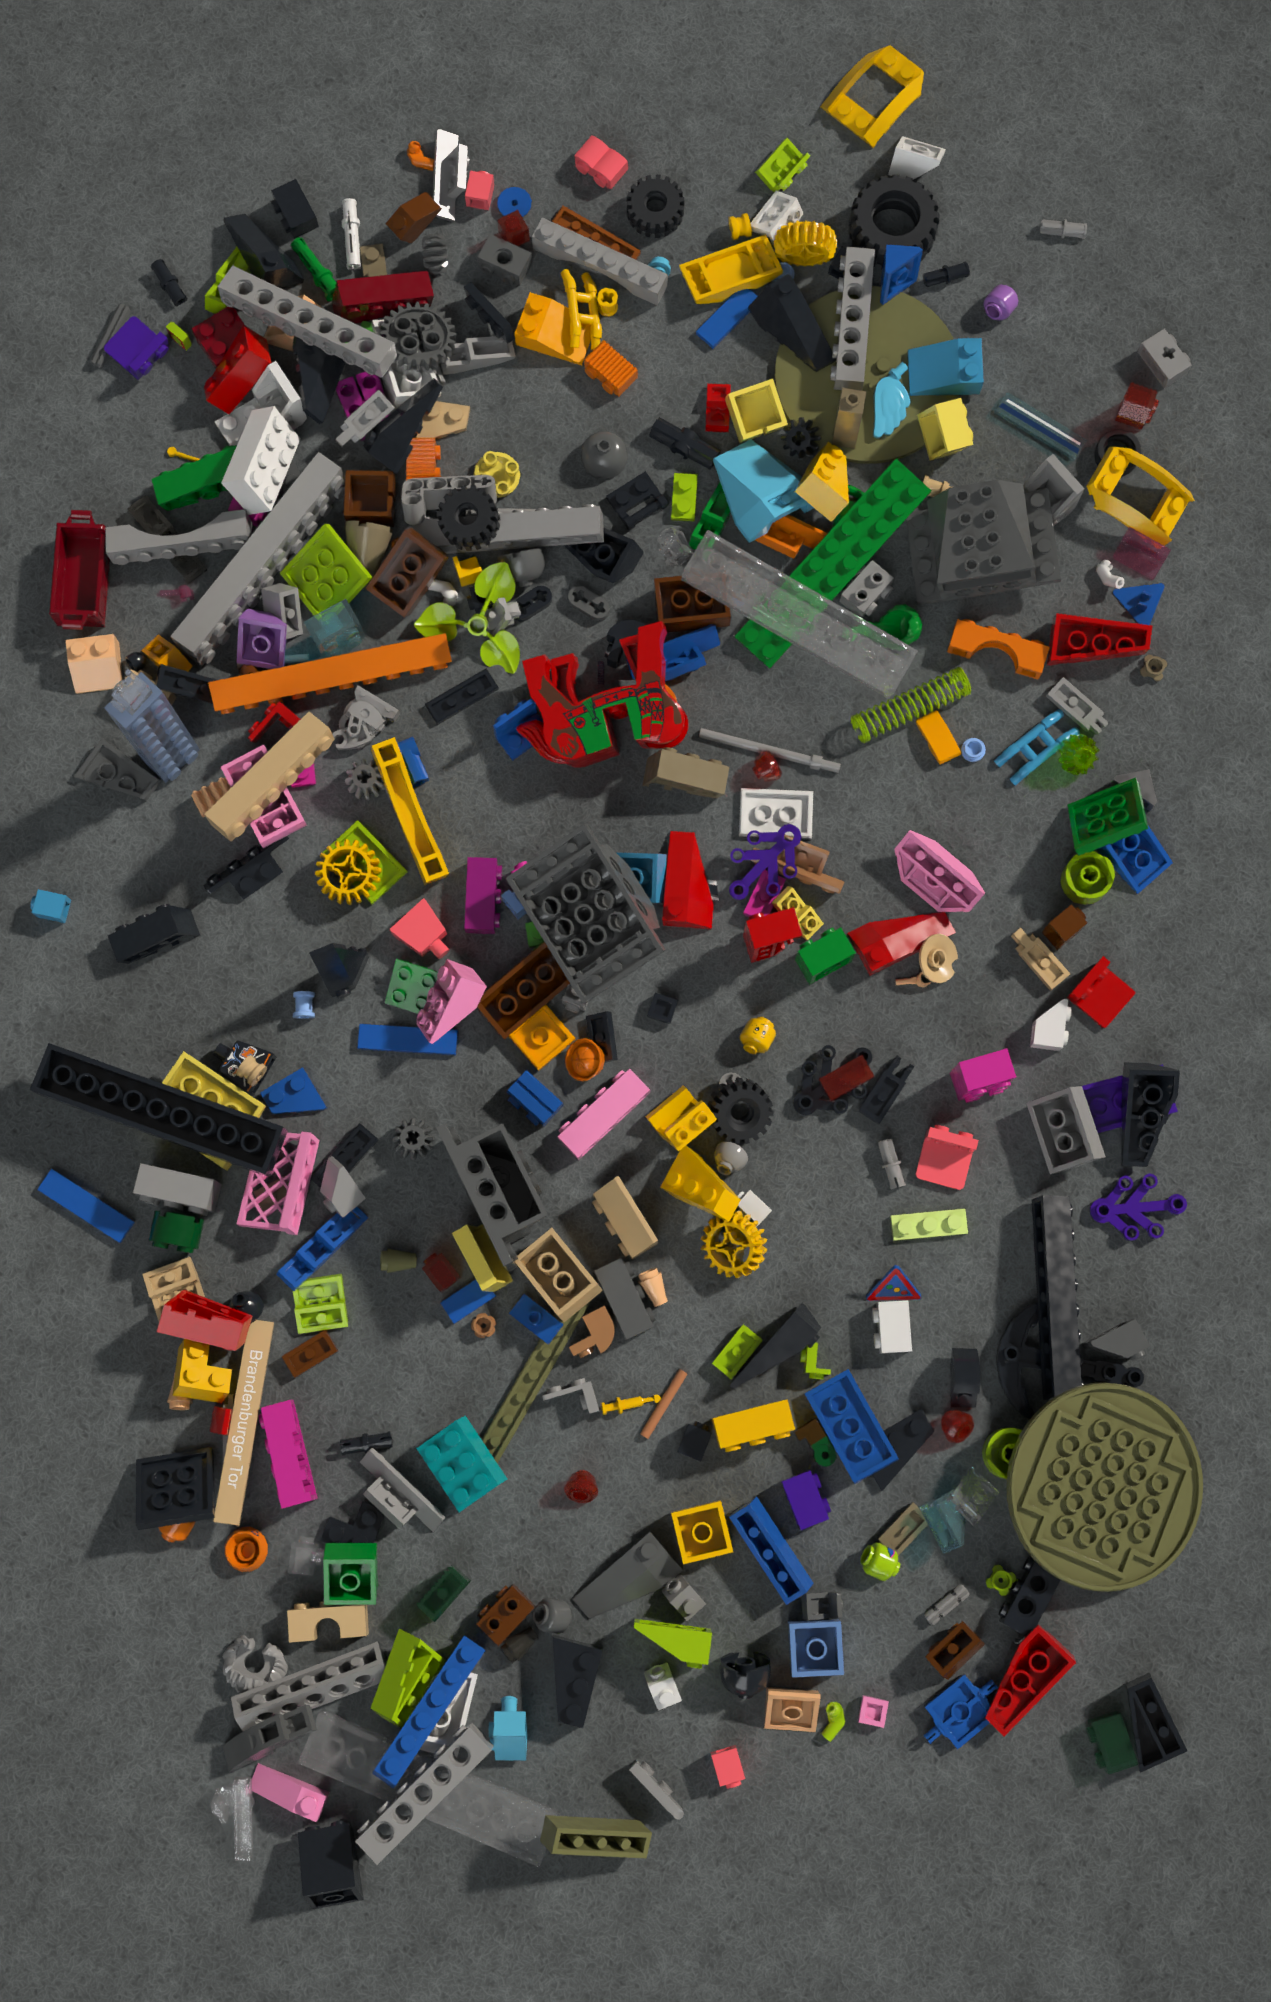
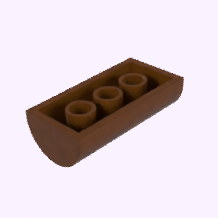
M543 941L484 991L477 1010L503 1039H506L566 988L570 982Z

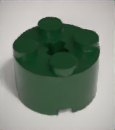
M154 1211L148 1239L153 1241V1247L168 1249L169 1245L177 1246V1251L193 1253L194 1249L199 1248L204 1219H198V1223H194L195 1217L169 1212L164 1213L162 1217L159 1216L160 1211Z

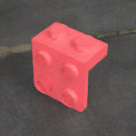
M935 1125L934 1128L929 1127L923 1142L915 1174L916 1178L956 1190L963 1189L972 1154L977 1149L979 1140L973 1139V1135L967 1132L951 1133L949 1128L945 1126Z

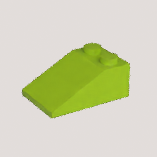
M634 1619V1628L682 1662H686L687 1667L702 1669V1664L708 1665L712 1638L711 1629Z

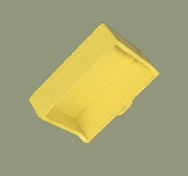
M483 1224L480 1226L465 1225L452 1233L482 1291L496 1292L513 1282L509 1272L503 1266Z

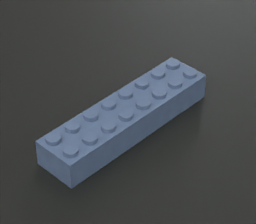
M142 672L104 707L144 763L165 783L169 779L171 781L175 780L181 773L180 769L186 763L191 764L198 757L199 747L168 699Z

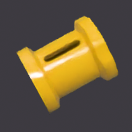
M604 288L598 293V311L605 317L613 316L618 310V295L614 289Z

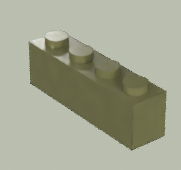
M545 1815L540 1842L551 1854L647 1858L652 1832L640 1820Z

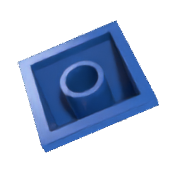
M886 244L880 286V303L882 305L917 281L923 249L914 246Z

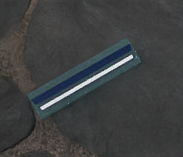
M1008 392L994 412L999 417L1072 461H1075L1087 443L1085 438Z

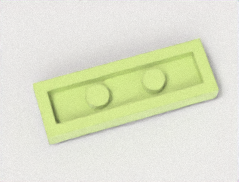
M965 1209L890 1216L893 1241L968 1234Z

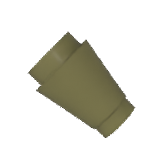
M387 1248V1251H381L380 1253L381 1271L391 1273L416 1268V1253Z

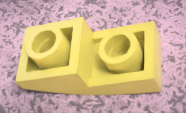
M787 886L772 902L778 912L794 907L802 937L805 940H809L824 924L813 908L805 905L793 887Z

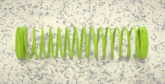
M957 666V668L955 667L950 670L949 674L943 673L942 677L936 676L935 680L930 679L928 684L923 682L921 687L916 685L914 690L909 688L908 693H901V697L895 695L894 700L888 698L887 703L882 701L880 706L874 705L873 710L867 708L866 713L860 711L859 714L852 715L851 723L853 729L856 731V728L858 729L859 727L862 735H858V739L864 744L871 740L867 726L861 717L862 713L867 717L868 723H871L873 735L876 738L878 736L876 728L868 715V710L874 714L875 720H878L880 724L879 730L884 735V727L875 713V707L880 710L882 717H885L887 729L889 731L892 730L891 724L882 710V704L887 706L888 713L892 714L894 718L892 722L898 728V721L889 707V700L894 703L895 709H898L901 715L899 720L905 725V718L896 703V697L901 700L902 706H905L908 712L906 717L912 722V715L903 700V694L908 697L909 703H912L915 711L913 710V714L919 719V712L910 697V691L915 694L916 700L920 701L922 705L920 711L923 715H926V709L917 694V688L922 691L923 697L927 698L929 702L927 708L930 712H933L932 703L923 689L924 684L928 686L929 693L934 695L936 699L934 705L939 709L940 703L930 686L931 681L935 683L938 693L940 690L943 696L941 702L946 706L947 700L937 683L938 678L942 680L945 690L947 687L950 696L947 694V697L953 703L954 697L944 680V675L949 677L951 685L952 683L957 690V693L954 691V694L959 700L961 695L964 697L970 695L971 686L965 672ZM958 681L963 685L961 690L957 687L956 682Z

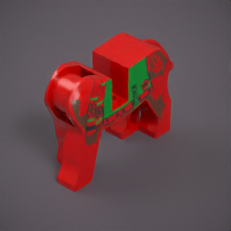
M659 621L638 627L637 635L619 640L635 677L636 685L605 690L582 701L578 700L575 689L579 662L573 653L549 659L544 654L523 660L522 664L530 696L537 704L542 714L543 722L532 720L519 724L516 727L517 732L527 739L538 754L545 759L576 768L587 767L620 755L611 721L613 717L616 720L623 719L629 714L634 738L642 748L661 750L664 747L674 748L678 746L687 734L689 722L685 711L665 689L666 661L663 645L667 630L664 623ZM550 669L552 673V682L550 680Z

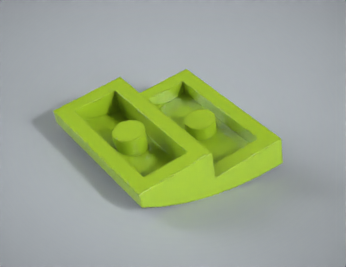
M342 1274L308 1278L297 1290L293 1291L298 1334L348 1327Z

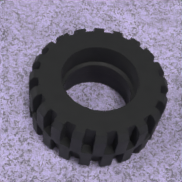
M887 175L881 176L878 182L875 180L868 182L867 187H863L858 192L857 198L854 199L849 221V239H852V247L875 249L873 267L876 264H880L883 267L886 244L920 247L923 249L921 261L925 258L926 252L929 253L933 247L940 220L937 201L932 200L933 194L929 189L925 191V185L919 181L917 183L913 182L911 177L906 176L904 179L899 178L900 175H892V178H887ZM896 209L909 215L915 224V228L907 234L892 236L880 231L872 218L883 210Z

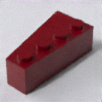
M428 271L343 279L336 281L332 306L334 314L357 324L362 321L390 316L391 310L398 313V306L400 305L403 309H406L407 303H410L412 307H415L416 302H419L420 307H424L428 303L430 307L434 294Z

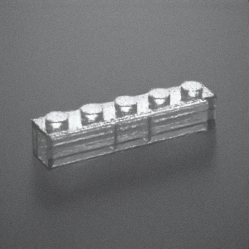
M235 1777L233 1782L235 1861H251L253 1855L251 1777Z

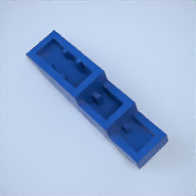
M357 1206L352 1211L360 1219L351 1211L344 1217L336 1213L316 1231L315 1235L297 1251L293 1258L278 1270L276 1275L293 1291L297 1290L368 1219Z

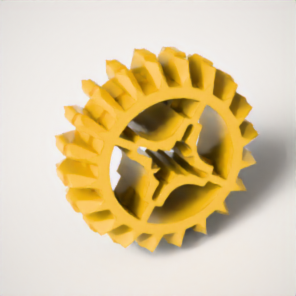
M797 220L796 223L789 222L787 226L783 225L781 229L777 230L774 248L777 258L782 262H787L789 265L813 267L816 264L822 265L823 262H829L834 257L837 240L835 231L830 226H824L822 222H807L806 220L799 222Z
M345 839L344 846H341L339 841H336V849L333 850L331 846H327L329 854H320L324 862H316V866L321 868V870L315 871V875L322 877L318 879L317 884L318 886H324L321 891L323 894L329 893L328 898L331 901L337 897L338 904H342L346 898L347 904L352 905V898H355L358 903H361V895L364 894L367 899L370 897L367 892L368 889L372 891L377 890L372 882L379 883L381 880L378 876H375L382 872L380 867H375L380 861L378 858H373L375 855L373 850L367 852V844H363L359 848L358 840H355L352 846H350L348 839ZM347 855L342 863H334L339 857ZM357 856L366 861L367 873L356 868ZM349 868H351L352 871L355 873H348L346 877L343 872L348 871ZM330 871L340 876V889L331 884L329 878ZM363 881L358 887L350 889L353 882Z
M737 1211L732 1215L729 1222L716 1216V1218L709 1220V1225L704 1227L703 1231L706 1234L701 1237V1240L706 1244L701 1247V1250L707 1251L708 1254L704 1256V1259H711L710 1267H718L717 1274L725 1271L726 1278H730L733 1274L735 1278H740L743 1275L748 1276L752 1271L759 1268V1263L764 1261L765 1258L762 1254H765L768 1249L762 1245L767 1242V1239L761 1238L760 1235L764 1232V1229L758 1230L756 1228L758 1221L750 1222L751 1215L747 1214L743 1217L742 1211ZM725 1226L724 1240L719 1242L720 1231ZM749 1247L748 1258L743 1262L744 1249Z

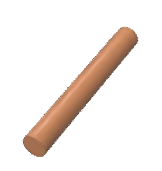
M679 1369L640 1433L645 1438L649 1439L688 1375L686 1372Z

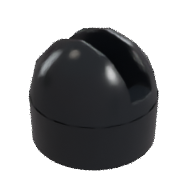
M133 652L125 657L129 667L136 672L142 670L146 665V658L140 652Z

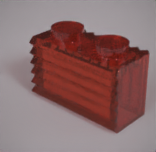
M1134 382L1130 383L1115 421L1142 430L1145 423H1150L1159 403V400L1155 399L1157 391H1153L1152 388H1144L1143 385L1139 386L1134 384Z

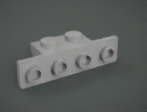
M440 129L435 133L433 199L442 208L436 217L453 222L455 220V200L466 190L468 178L466 177L469 157L467 156L468 146L458 144V135Z
M371 1448L362 1458L360 1463L377 1478L363 1495L397 1528L401 1529L416 1515L434 1532L445 1519L440 1510L432 1505L417 1488L413 1487L375 1449Z

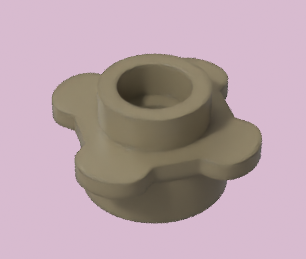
M1152 655L1145 656V664L1141 668L1140 674L1143 677L1149 676L1155 681H1161L1163 679L1162 673L1167 667L1166 660Z

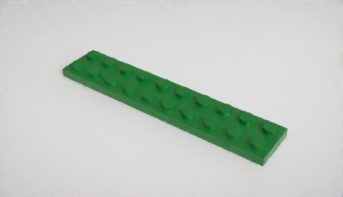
M895 459L734 638L770 669L932 490L899 460Z

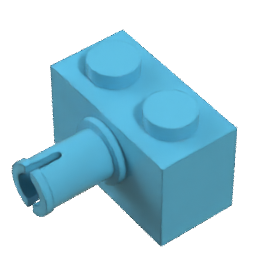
M505 1696L501 1699V1711H494V1722H489L490 1742L494 1745L492 1750L495 1752V1760L526 1761V1711H517L518 1699L513 1696Z

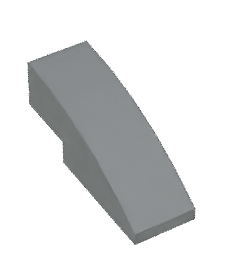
M502 337L466 338L464 343L455 344L452 356H446V363L441 362L440 366L443 375L455 374L500 364L515 359L516 356L512 341L507 344Z

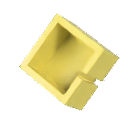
M773 379L729 393L725 397L739 443L758 438L762 434L766 435L781 430L788 425Z
M961 398L935 404L917 415L930 461L956 454L974 445L973 432L968 426L966 418L967 410L965 405L962 404Z

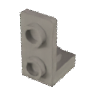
M585 1378L570 1382L571 1387L563 1390L560 1385L546 1389L547 1394L542 1396L543 1401L583 1390L584 1394L579 1395L583 1410L588 1409L589 1414L599 1411L591 1381L586 1382Z

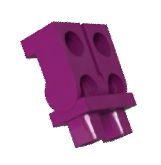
M367 372L356 375L357 383L364 399H361L353 376L338 382L335 392L346 418L354 413L378 390L385 396L377 375H371Z

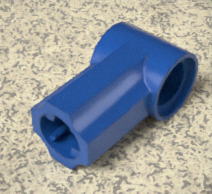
M413 736L398 742L397 744L404 759L412 786L417 787L429 781Z

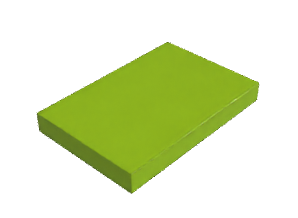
M357 820L336 841H339L341 846H344L345 839H348L350 846H352L353 842L358 840L359 848L363 844H367V852L369 850L375 852L373 858H378L380 861L375 867H380L382 872L375 875L381 879L380 882H372L377 890H367L370 895L367 900L373 905L408 872ZM336 841L330 845L333 850L337 848L335 846ZM327 849L323 852L326 855L329 854ZM347 855L339 857L334 863H342ZM357 856L356 868L367 873L366 861ZM349 868L348 871H344L343 873L347 877L348 873L353 874L355 872H353L352 869ZM355 881L352 885L356 888L363 881Z

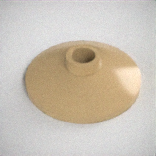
M943 934L929 936L923 942L919 952V964L922 973L928 980L934 983L946 982L954 975L952 963L958 959L954 943Z

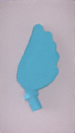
M903 362L895 369L892 368L889 371V376L881 379L875 387L873 396V436L875 438H880L883 434L886 436L891 435L894 429L900 425V421H903L906 417V408L910 405V398L907 390L899 381L901 375L908 370L907 365Z

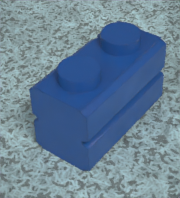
M527 1070L507 1090V1095L510 1096L508 1102L517 1110L522 1107L528 1113L525 1117L535 1126L540 1123L544 1127L564 1106L562 1101Z

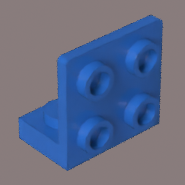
M532 698L528 701L523 700L515 706L514 711L508 715L505 713L499 716L493 725L496 740L512 761L533 747L527 739L517 732L516 727L519 724L532 720L543 722L537 714L536 703Z

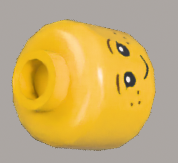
M764 1017L748 1020L740 1034V1041L744 1045V1050L750 1054L768 1051L776 1036L773 1023Z

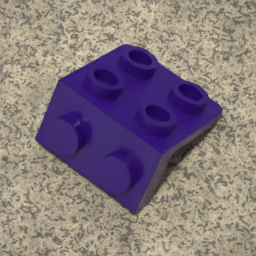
M135 316L131 317L104 346L105 352L137 380L143 375H147L152 369L153 364L159 358L161 359L169 349L168 338L162 332L156 335Z

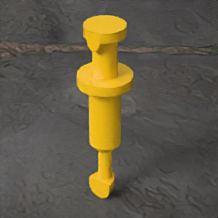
M653 1395V1397L648 1398L639 1396L624 1400L616 1397L615 1403H601L602 1414L606 1415L607 1412L618 1410L619 1414H623V1410L640 1407L646 1402L654 1401L658 1403L661 1397L659 1395Z

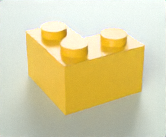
M184 1339L178 1348L172 1395L223 1403L229 1394L232 1369L207 1366L209 1344Z

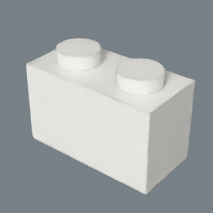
M908 1300L877 1302L876 1308H872L873 1323L878 1325V1333H874L875 1349L879 1348L880 1354L911 1352L912 1343Z

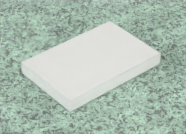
M741 788L739 836L747 837L748 833L753 830H757L760 833L778 832L782 826L792 824L799 828L801 839L811 840L813 791ZM792 832L785 833V835L794 838ZM752 833L750 837H759V835Z

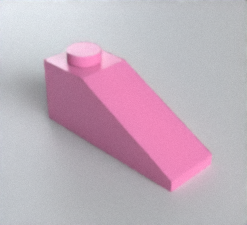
M259 1763L248 1787L251 1791L279 1806L315 1822L320 1818L330 1793Z

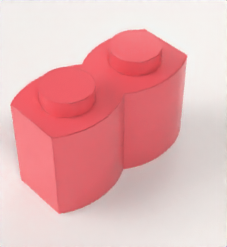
M592 135L574 155L578 171L584 175L588 173L593 176L596 184L602 188L606 186L612 189L628 170V161L621 154L609 148L603 141Z

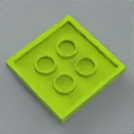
M324 524L280 572L281 576L290 586L298 588L299 598L323 627H327L373 578L330 524Z

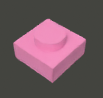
M862 1695L858 1722L884 1728L889 1701Z

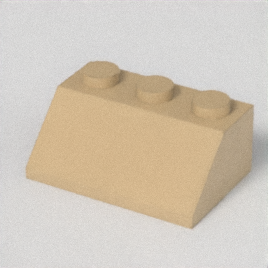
M619 1176L593 1194L596 1199L592 1201L593 1206L599 1215L604 1213L608 1221L605 1225L612 1236L618 1235L621 1240L618 1246L625 1257L630 1255L633 1260L658 1244V1239Z

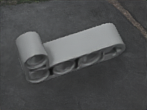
M490 475L408 479L402 485L401 500L404 520L410 525L422 523L426 518V510L440 509L438 507L440 502L444 504L446 502L443 497L446 494L452 496L451 490L454 488L458 492L461 491V486L466 485L468 490H470L471 485L476 486L478 491L482 488L496 503L495 479Z

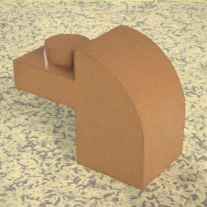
M605 1306L582 1317L591 1336L569 1347L574 1357L579 1354L580 1358H583L593 1353L592 1347L596 1345L602 1354L612 1344L615 1333L614 1324Z

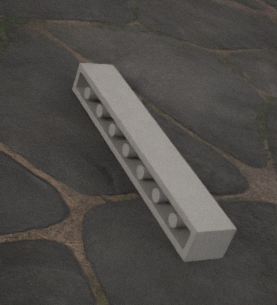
M586 504L581 508L562 506L554 510L538 508L535 511L528 512L524 510H514L512 513L498 512L500 514V520H498L500 528L499 530L495 529L496 537L493 539L490 536L488 538L490 543L487 546L484 542L481 543V549L479 550L472 546V551H466L465 547L462 550L457 549L455 544L452 546L438 526V518L426 517L422 523L412 525V529L446 554L604 542L603 513L600 506ZM466 514L463 517H459V521L463 525L472 524L476 520L477 514Z

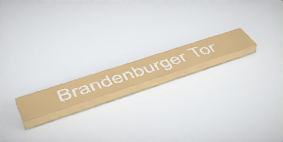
M256 1320L251 1323L244 1343L214 1523L240 1526L274 1322Z

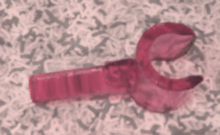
M181 585L175 590H160V596L180 595L182 602L187 601L188 597L190 600H194L193 590L187 585Z

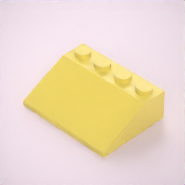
M184 1051L162 1082V1084L260 1118L266 1107ZM202 1154L227 1171L232 1165L228 1162Z

